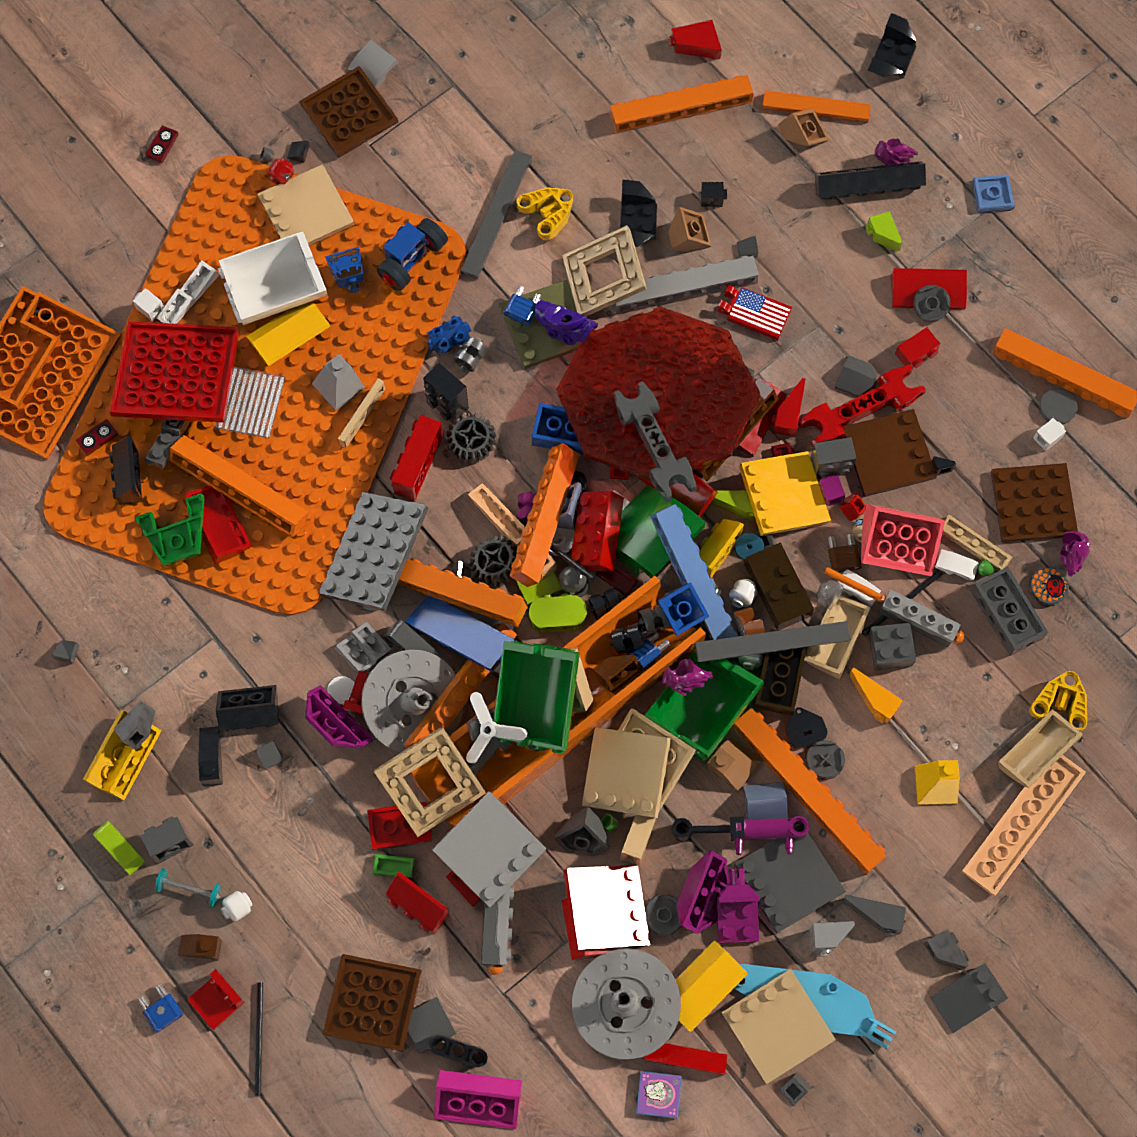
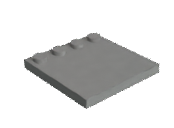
M488 791L443 837L432 851L490 908L547 848Z

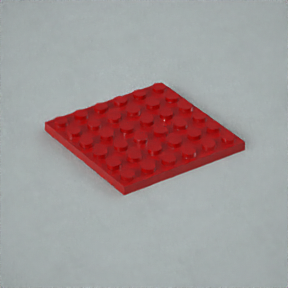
M128 321L110 407V416L224 423L240 333L239 327Z

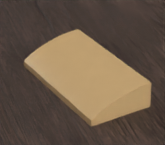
M835 593L820 625L847 621L851 640L809 647L804 661L816 669L840 679L870 616L871 607Z
M1052 709L999 761V769L1021 785L1030 788L1083 736V733Z

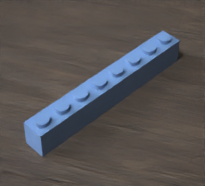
M674 504L650 515L681 585L692 583L710 616L699 623L706 633L707 641L738 637V633L733 630L731 625V617L723 608V600L715 591V583L707 573V565L698 554L699 548L690 536L691 530L682 519L683 513L681 509Z

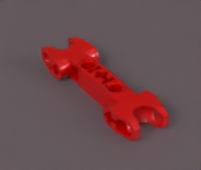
M911 365L895 368L882 374L877 379L881 385L880 387L831 410L828 403H823L799 419L798 425L800 428L815 426L821 431V434L811 441L812 449L814 443L843 439L846 436L842 428L843 426L853 424L890 404H893L896 411H900L924 395L926 392L924 386L909 388L903 383V379L912 373L913 368ZM874 397H879L882 401H877ZM842 413H847L850 417H844Z

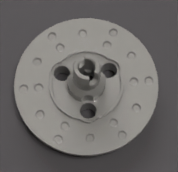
M403 650L381 660L368 675L362 692V712L373 736L391 750L400 753L405 751L407 748L403 744L456 676L453 669L440 657L422 650ZM397 682H400L403 685V689L401 692H398L396 690L395 686ZM430 694H432V696H433V698H434V701H433L432 704L429 703L430 700H432ZM463 708L445 730L448 736L456 731L463 714ZM404 715L407 716L409 720L406 726H404L401 722V719Z
M617 949L598 956L585 967L574 987L572 1013L575 1024L584 1040L595 1050L608 1057L630 1060L655 1052L671 1037L680 1017L681 998L674 976L659 959L644 951ZM614 982L621 984V989L617 992L610 990V986ZM627 996L630 998L628 1004L621 1005L622 997ZM646 998L653 1001V1005L648 1009L642 1007V1001ZM615 1018L623 1020L620 1028L612 1027V1021Z

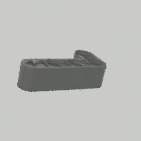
M397 620L383 636L388 643L394 647H399L402 651L422 650L430 652L443 659L453 671L456 670L447 659L401 620Z

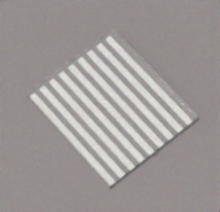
M234 367L224 423L215 422L214 427L240 434L270 438L286 377L259 370Z

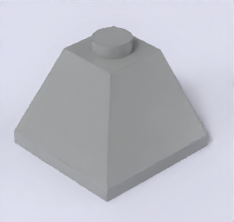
M340 354L324 365L312 383L335 411L365 389L352 367Z

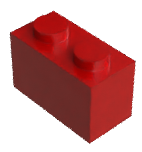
M926 327L897 346L895 355L904 366L911 365L912 368H918L928 357L931 359L938 354L941 343Z

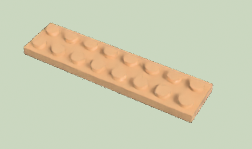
M1062 755L1030 788L1024 786L961 872L993 897L996 896L1086 771Z

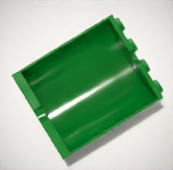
M504 641L493 722L498 725L524 728L527 732V737L524 740L499 738L498 742L510 743V741H515L517 746L528 747V745H534V749L546 750L547 748L552 749L553 753L564 754L568 747L580 652L557 646Z
M694 650L688 657V660L691 659L702 670L710 671L713 678L707 679L703 687L691 688V692L686 691V696L666 686L644 716L696 749L693 757L704 761L710 757L761 689L764 682L740 666L731 664L727 659L697 663L696 651Z

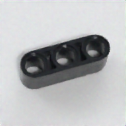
M436 1034L429 1040V1047L436 1055L474 1067H483L488 1060L487 1053L479 1046L441 1034ZM436 1039L444 1041V1047L440 1050L433 1048V1042ZM457 1045H461L464 1048L461 1056L453 1054V1048ZM475 1052L483 1053L484 1056L481 1062H474L472 1060Z

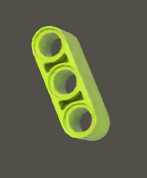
M108 820L93 833L96 839L129 875L133 874L146 862Z

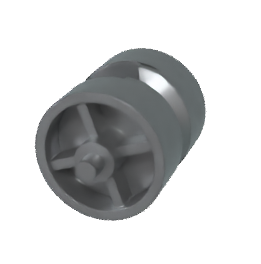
M466 338L462 349L454 357V362L460 367V370L475 371L480 363L479 360L484 357L488 350L481 342V339Z

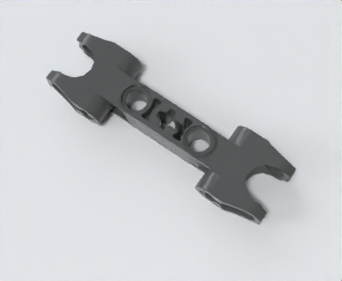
M643 381L637 383L639 396L635 399L625 398L619 390L613 392L618 416L622 424L634 423L656 468L649 470V475L655 489L666 502L672 500L670 486L676 483L684 484L691 493L695 492L697 486L688 459L686 457L675 459L653 416L660 412L659 404L653 392Z

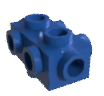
M452 316L449 322L427 332L429 337L427 344L431 351L435 350L437 354L447 353L450 347L463 345L466 338L470 337L468 334L471 332L470 326L467 321L463 322L460 317Z

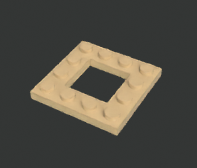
M624 226L562 255L576 310L582 316L593 314L647 289L632 234L628 226ZM616 252L623 278L592 292L585 266Z
M443 727L374 770V773L417 837L486 794ZM437 756L457 787L423 808L403 777Z

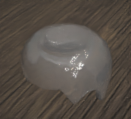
M833 579L824 581L817 591L819 604L825 608L832 609L842 593L843 585Z

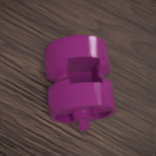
M533 491L518 495L520 511L517 512V519L523 525L527 524V517L532 509L533 499L537 494L533 493Z

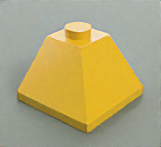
M938 760L915 765L917 805L958 804L960 780L958 760Z

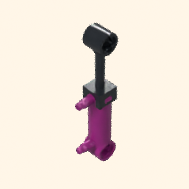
M802 816L774 819L730 817V825L692 826L686 818H678L672 825L674 838L681 842L689 840L692 834L730 833L731 841H735L736 855H742L743 841L745 839L785 838L786 853L792 854L793 839H804L809 830V823ZM796 824H801L804 830L796 832L793 827ZM680 826H685L688 830L686 833L680 834L677 832V829Z

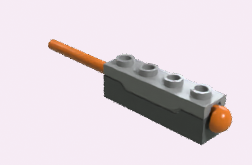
M828 567L826 568L825 575L881 602L882 605L878 613L900 624L910 623L912 630L947 648L952 642L954 644L963 642L964 633L959 630L961 624L893 590H890L887 596Z
M509 887L490 908L484 903L481 964L491 965L487 969L492 975L500 974L503 970V965H506L507 961L511 959V949H507V943L512 938V928H508V923L513 918V908H509V903L514 898V887Z

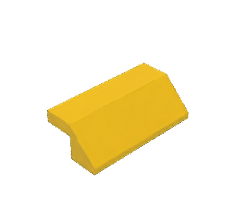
M311 301L285 311L246 336V338L257 350L262 361L270 366L329 328L330 324L315 303Z
M120 710L83 778L85 782L121 800H125L162 731L152 725L149 737L136 750L122 742L114 730L128 714L124 710Z
M715 940L675 979L681 998V1010L678 1021L689 1032L748 974Z

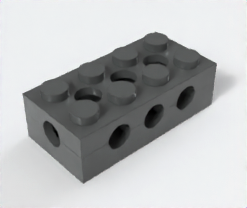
M1009 567L973 585L970 591L1010 656L1039 642L1047 635V629Z

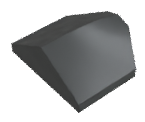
M849 355L835 388L857 397L861 396L862 393L873 386L876 379L873 365Z

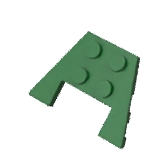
M197 494L185 499L189 518L160 529L156 527L152 512L135 517L137 524L143 529L142 532L152 544L151 547L162 565L169 566L200 555L204 510L203 494Z

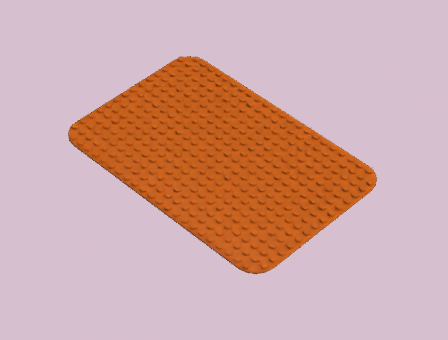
M234 155L216 157L204 164L189 188L141 292L146 288L160 299L165 307L178 288L181 290L201 260L219 272L218 268H221L219 260L279 240L280 237L258 198V193L276 186L275 183L269 180L271 176L267 170L270 166ZM336 188L355 225L309 246L328 295L312 302L315 303L330 324L329 328L268 366L262 361L257 350L248 342L246 336L285 311L245 325L242 323L238 324L223 284L226 282V279H221L220 275L177 323L239 327L240 333L233 372L234 369H237L222 429L218 428L220 422L190 421L185 436L193 439L196 443L209 449L212 453L225 459L233 466L240 468L246 474L256 478L259 482L308 511L306 524L294 537H291L228 497L252 547L232 558L214 564L201 538L200 555L169 566L162 565L151 547L152 544L142 532L143 529L137 524L135 517L152 512L157 529L189 518L188 510L183 502L185 493L209 485L169 460L163 469L146 463L145 458L161 433L162 424L165 419L110 416V407L128 321L152 322L139 312L135 305L47 488L43 509L45 519L53 531L69 540L275 613L295 615L307 612L319 604L323 598V595L319 594L320 588L327 578V572L334 561L337 549L341 545L343 535L348 529V524L352 514L355 512V507L362 492L369 493L428 353L429 346L427 340H429L427 332L435 327H439L460 277L466 258V249L461 236L450 226L431 219L443 229L448 237V241L438 252L427 248V252L408 271L411 281L402 291H396L388 286L377 272L378 266L386 259L384 245L407 222L416 227L427 217ZM359 247L364 281L358 283L360 288L358 292L350 293L348 287L340 288L327 266L325 256ZM157 318L153 321V323H163ZM340 354L352 367L365 389L335 411L312 383L324 365ZM240 370H242V378L234 403L229 426L226 430L224 429L233 399ZM246 371H248L249 374L244 389L243 397L241 400L239 412L237 415L236 423L234 426V430L231 431L230 429L237 407L238 399L240 396ZM253 372L255 373L240 431L237 432L238 422ZM259 373L261 376L246 432L242 433L257 374ZM263 375H267L252 433L248 434ZM269 376H273L257 435H254ZM275 377H278L263 436H260ZM281 378H284L270 435L266 437ZM379 378L384 381L385 391L348 447L340 446L339 436L377 379ZM107 419L118 435L87 456L76 442V439ZM131 435L139 453L143 502L120 505L117 499L113 497L112 488L115 487V481H112L111 470H114V466L110 462L109 453L112 452L113 444Z

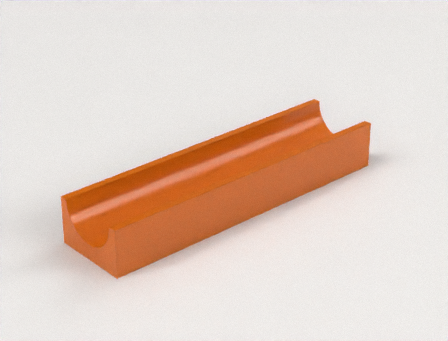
M656 575L563 647L567 649L577 648L578 652H580L581 662L593 697L592 703L585 712L572 713L568 747L564 754L553 753L552 749L547 748L546 750L535 752L527 747L517 746L515 741L505 751L498 748L494 756L489 758L483 765L482 770L475 775L486 793L490 791L503 805L594 734L595 727L601 728L662 680L667 667L673 671L679 666L681 660L688 659L695 650L694 643L705 640L706 633L702 628L696 629L691 627L677 636L672 627L664 630L658 628L659 637L652 643L655 646H658L665 640H668L670 643L661 652V656L640 670L613 693L599 682L593 671L596 666L608 657L627 655V653L619 655L614 645H610V642L613 641L612 630L621 627L627 629L628 625L639 622L638 611L646 608L653 610L654 606L659 605L657 601L665 596L660 580ZM496 700L487 706L488 710L495 706ZM467 723L449 736L464 760H466L467 753L470 750L468 746L473 742ZM437 756L409 773L412 781L430 803L457 787ZM483 796L445 819V822L452 829Z

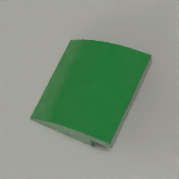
M646 486L622 511L616 557L638 576L644 572L652 578L655 575L658 577L671 561L650 515L676 504L683 513L682 519L685 525L691 530L690 536L692 540L702 531L706 522L676 499L672 498L671 501L666 502L660 493L650 486Z

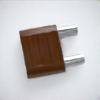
M853 534L847 535L849 546L836 547L834 536H832V539L831 536L828 537L830 546L828 553L832 570L844 572L846 569L853 571L862 568L858 545H855Z

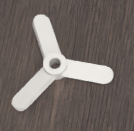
M478 692L471 694L470 701L481 727L478 738L467 753V762L475 763L492 737L524 740L527 737V732L524 728L498 725L493 722L482 695Z

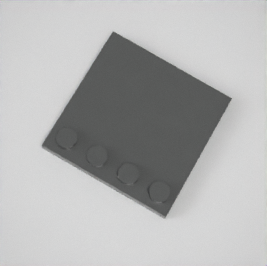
M800 824L793 829L796 832H802L804 827ZM809 833L802 840L793 839L792 854L786 853L785 838H776L734 864L736 868H745V883L759 895L760 901H758V904L776 933L781 932L846 892Z

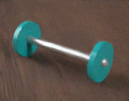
M166 868L160 870L156 878L155 891L160 892L164 884L208 896L210 897L209 907L214 908L220 898V884H216L213 891L209 892L166 879L168 870Z

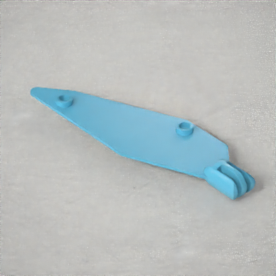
M739 964L748 974L744 978L745 983L742 985L738 984L734 989L748 996L789 969ZM792 970L832 1033L863 1036L886 1050L889 1046L872 1036V1033L891 1043L893 1038L878 1030L876 1026L893 1035H896L897 1032L875 1019L866 995L831 974Z

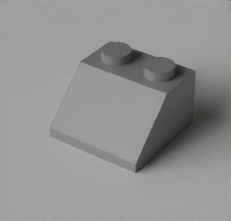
M855 922L813 923L809 929L811 954H816L817 957L829 956V953L833 952L855 926Z

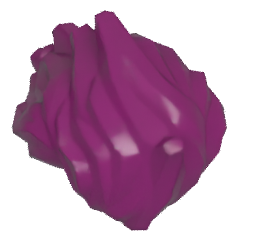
M897 138L890 139L887 143L883 140L879 141L875 148L874 156L885 165L899 164L900 162L908 163L911 161L910 158L918 155V152L901 143L900 139Z
M1078 531L1064 533L1062 539L1063 547L1059 554L1060 561L1064 564L1070 577L1080 571L1090 552L1089 547L1091 544L1087 535Z
M684 659L680 661L677 670L671 671L669 667L666 668L662 684H666L675 692L686 696V691L691 692V688L703 687L705 685L704 682H707V679H712L713 676L710 671H704L697 667L691 659Z

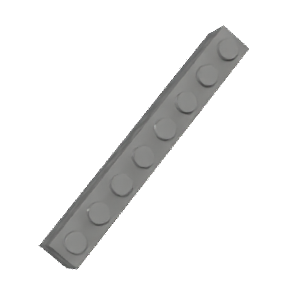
M741 256L735 260H723L717 264L709 263L698 268L690 267L685 271H672L666 275H654L644 279L647 287L646 290L613 305L615 313L618 314L724 291L727 285L737 288L756 284L759 273L753 256Z

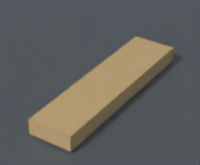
M379 378L377 379L339 436L340 446L348 447L385 391L384 381Z
M948 515L946 517L942 532L945 537L981 561L988 560L996 571L1006 568L1012 556L952 516Z

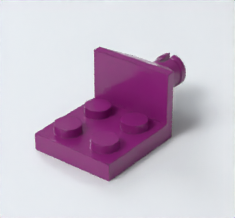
M737 868L738 877H736V869H729V885H726L716 897L718 943L759 942L758 901H760V897L749 885L745 884V868Z

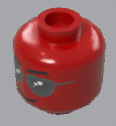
M283 157L281 159L276 158L267 170L271 176L269 180L276 185L279 183L286 184L294 174V165Z

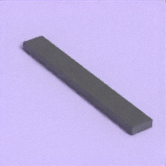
M515 150L463 264L462 274L476 279L479 278L532 160L531 155Z
M843 621L696 642L694 646L697 663L848 642L851 640L848 622Z

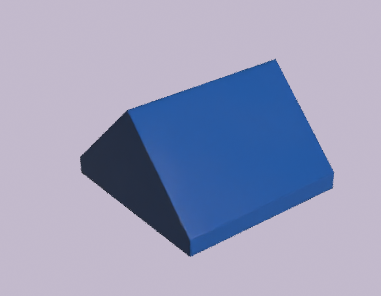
M691 582L667 593L657 601L676 636L710 617Z

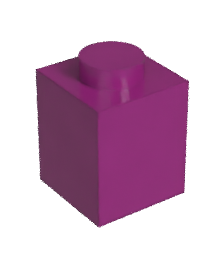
M838 475L824 476L820 480L819 485L826 507L843 502L845 493Z

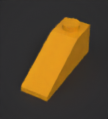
M853 668L849 677L869 711L877 721L888 724L903 700Z

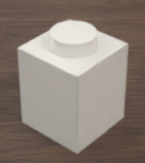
M146 288L139 292L133 300L136 309L152 322L164 308L162 301Z
M1052 418L1036 431L1033 439L1047 451L1063 438L1066 431L1060 422Z

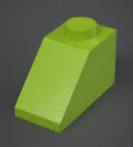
M890 211L869 217L866 231L868 235H871L872 240L896 252L900 251L902 240Z

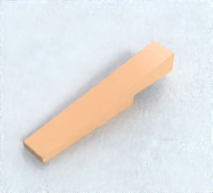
M482 483L471 491L468 497L498 531L502 533L505 539L511 540L512 545L514 544L518 547L521 543L522 532L525 526ZM549 554L541 575L542 580L557 569L556 561Z

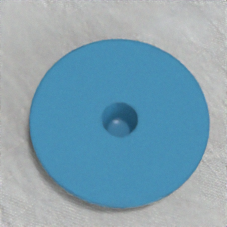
M745 533L737 539L735 549L741 558L746 559L747 556L764 550V543L758 535Z

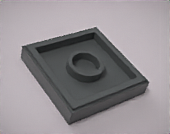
M437 997L413 1010L408 1032L420 1054L430 1049L429 1040L432 1036L441 1034L452 1037L456 1034ZM436 1039L433 1042V1047L443 1042V1040Z

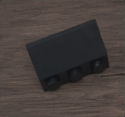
M129 435L113 444L112 452L109 453L110 462L114 466V470H111L112 481H115V487L112 488L113 497L117 499L120 505L143 502L138 448L132 436Z
M277 685L218 691L216 717L219 731L229 732L235 729H252L254 727L278 725Z

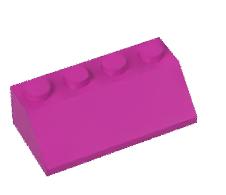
M440 1070L436 1086L434 1119L516 1129L522 1080Z

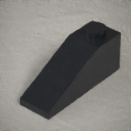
M218 726L199 728V781L203 786L223 784L221 741Z

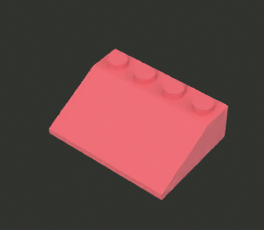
M867 503L862 523L861 563L932 576L945 520Z

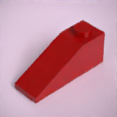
M805 378L799 381L779 406L777 414L772 415L771 426H774L773 433L796 436Z

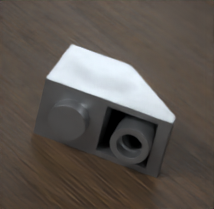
M141 700L114 728L122 742L136 750L150 735L155 709Z
M948 929L924 943L934 962L961 970L969 966L967 954L959 949L957 937L953 932L950 933Z

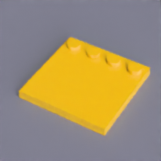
M808 451L743 462L739 465L761 536L828 524L831 521Z

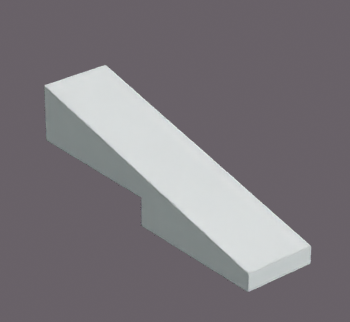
M201 260L181 290L178 288L157 316V319L163 323L177 324L220 273Z

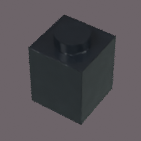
M702 182L701 207H723V201L727 200V189H724V182Z

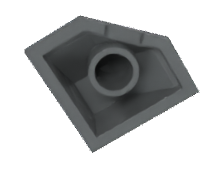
M589 807L573 814L554 836V839L568 852L574 853L575 850L586 852V855L595 856L610 849L602 822Z

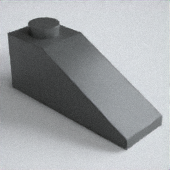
M845 895L843 902L878 930L884 931L885 935L896 936V934L902 932L906 907Z

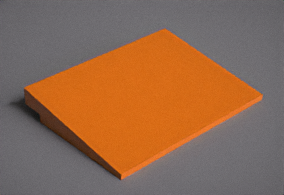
M22 286L0 322V438L48 460L113 350L121 333L40 292L36 293ZM40 308L38 316L34 315L35 310ZM49 314L51 315V318L48 320L42 319V315Z

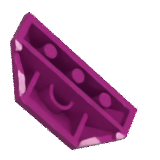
M321 685L308 691L305 719L331 746L362 748L373 742L374 739Z
M709 850L691 867L676 904L680 925L695 934L700 933L716 922V897L726 885H729V874L726 866L727 859L712 850Z

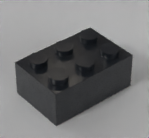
M438 363L423 377L426 402L432 409L436 408L443 419L446 421L450 420L453 423L454 419L458 420L459 416L469 409L466 385L443 365Z

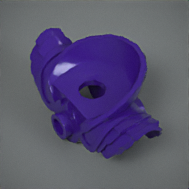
M544 300L536 303V318L546 328L548 335L567 345H575L577 342L583 343L591 330L598 327V323L594 320L587 319L586 316L568 310L563 306L552 304L549 301L545 302ZM562 319H568L569 322H563Z

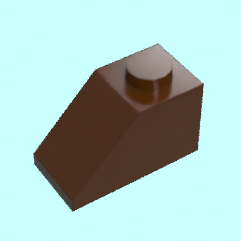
M634 654L608 657L596 666L593 671L599 682L613 693L642 670V667Z
M181 935L178 956L219 960L222 940L218 936Z

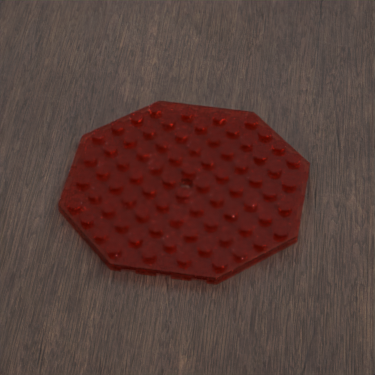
M661 306L653 308V311L645 314L642 312L630 316L629 319L621 322L615 321L606 324L604 328L592 329L587 339L580 343L556 389L558 398L586 458L651 481L649 470L656 468L634 423L622 424L618 416L613 392L619 390L625 398L635 399L639 396L637 383L642 381L652 392L656 390L662 391V395L655 397L659 404L660 412L653 416L675 459L686 457L692 470L732 456L760 397V391L755 386L752 380L753 377L748 367L745 366L729 330Z

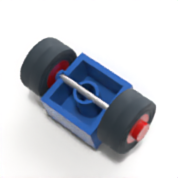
M424 218L416 227L407 222L397 230L396 235L392 239L386 241L384 245L386 259L377 268L379 276L394 290L402 291L411 281L408 271L427 252V248L438 252L448 241L446 233L437 223L428 218Z

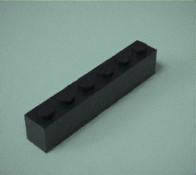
M922 161L815 173L816 195L819 198L821 197L822 200L832 199V196L838 195L840 198L850 197V194L856 193L858 196H864L868 192L882 194L885 193V190L899 192L903 191V188L910 187L911 190L921 189V186H926V166Z

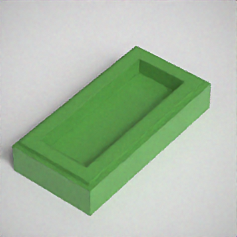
M375 854L372 874L395 877L400 872L412 880L415 859Z

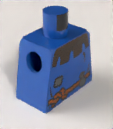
M359 247L325 256L327 266L340 288L348 287L350 293L358 292L360 290L358 283L364 281Z

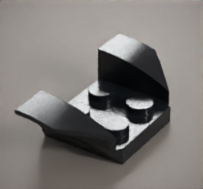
M893 13L890 14L883 37L875 56L872 58L868 71L881 77L894 75L901 78L905 77L916 49V40L907 19Z
M622 179L620 228L624 226L630 228L635 247L642 245L648 240H656L657 203L640 181Z

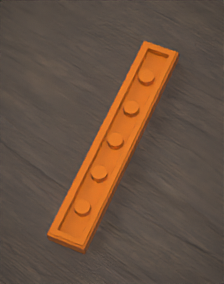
M765 90L762 109L792 113L814 109L817 116L868 123L871 104Z

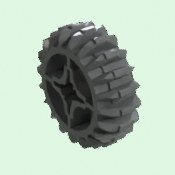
M467 413L466 418L460 415L459 421L454 419V425L449 424V430L446 431V443L448 444V450H452V455H457L458 460L464 457L466 463L469 459H472V462L475 463V458L482 461V455L488 457V451L493 452L494 448L492 445L496 444L494 439L496 438V433L493 432L494 426H490V421H484L483 415L478 418L476 413L473 417H470V414ZM476 427L481 429L486 434V436H483L481 433H478L476 431ZM456 440L465 443L466 448L461 447Z
M495 536L493 540L487 537V542L485 543L480 541L481 546H475L476 552H471L473 558L469 559L470 569L474 577L478 578L479 582H484L488 586L492 582L494 587H496L498 582L502 586L504 585L503 581L507 580L510 582L511 565L517 555V546L512 545L511 540L506 541L503 536L500 540ZM509 553V561L508 564L505 565L504 561L506 559V555ZM485 557L487 561L484 564L485 567L482 570V561Z

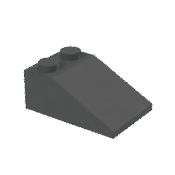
M984 963L930 999L952 1033H955L1007 1000L1008 997L986 963Z

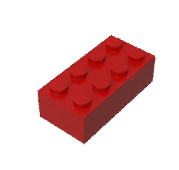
M420 415L419 419L414 421L412 435L407 437L404 445L406 447L405 451L400 453L397 460L398 467L396 470L393 469L390 476L394 494L414 502L443 439L442 423Z
M611 490L580 493L571 558L589 572L614 571L624 497Z

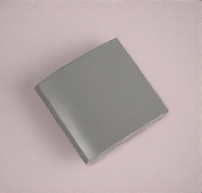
M370 40L348 67V71L360 66L375 88H377L386 79V74L397 64V59Z
M367 622L352 631L351 636L335 647V650L357 674L359 671H369L391 652V648Z

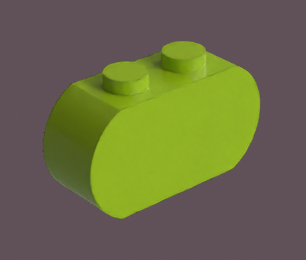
M568 593L562 594L560 597L543 595L541 598L535 599L529 608L530 624L538 633L578 631L585 625L587 620L585 602L579 596H572V594Z

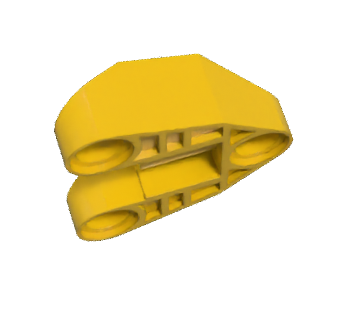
M547 187L522 194L517 198V208L520 212L530 214L540 211L542 217L545 218L537 226V234L543 240L548 241L556 237L568 223L573 204V194L568 189ZM564 195H568L570 197V200L567 202H563L560 200V198ZM526 202L529 205L527 207H523L520 205V203ZM540 229H547L550 232L544 234L540 231Z
M1068 671L1048 682L1030 706L1029 713L1036 719H1043L1050 710L1056 691L1059 694L1054 707L1057 710L1066 711L1070 696H1072L1067 721L1071 725H1073V719L1080 721L1082 727L1076 729L1081 732L1087 726V695L1079 676L1073 671ZM1065 677H1073L1075 684L1072 686L1067 685ZM1035 705L1042 707L1045 712L1043 714L1036 713L1034 710Z

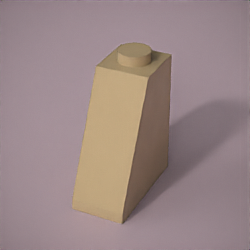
M635 815L621 853V860L640 866L656 818Z

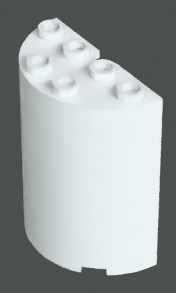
M303 231L219 260L221 268H218L221 279H226V282L223 284L238 324L242 323L245 325L328 296Z

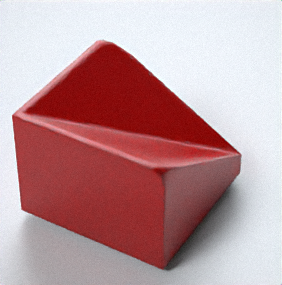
M854 493L847 496L839 508L849 521H853L864 513L866 505L860 496Z

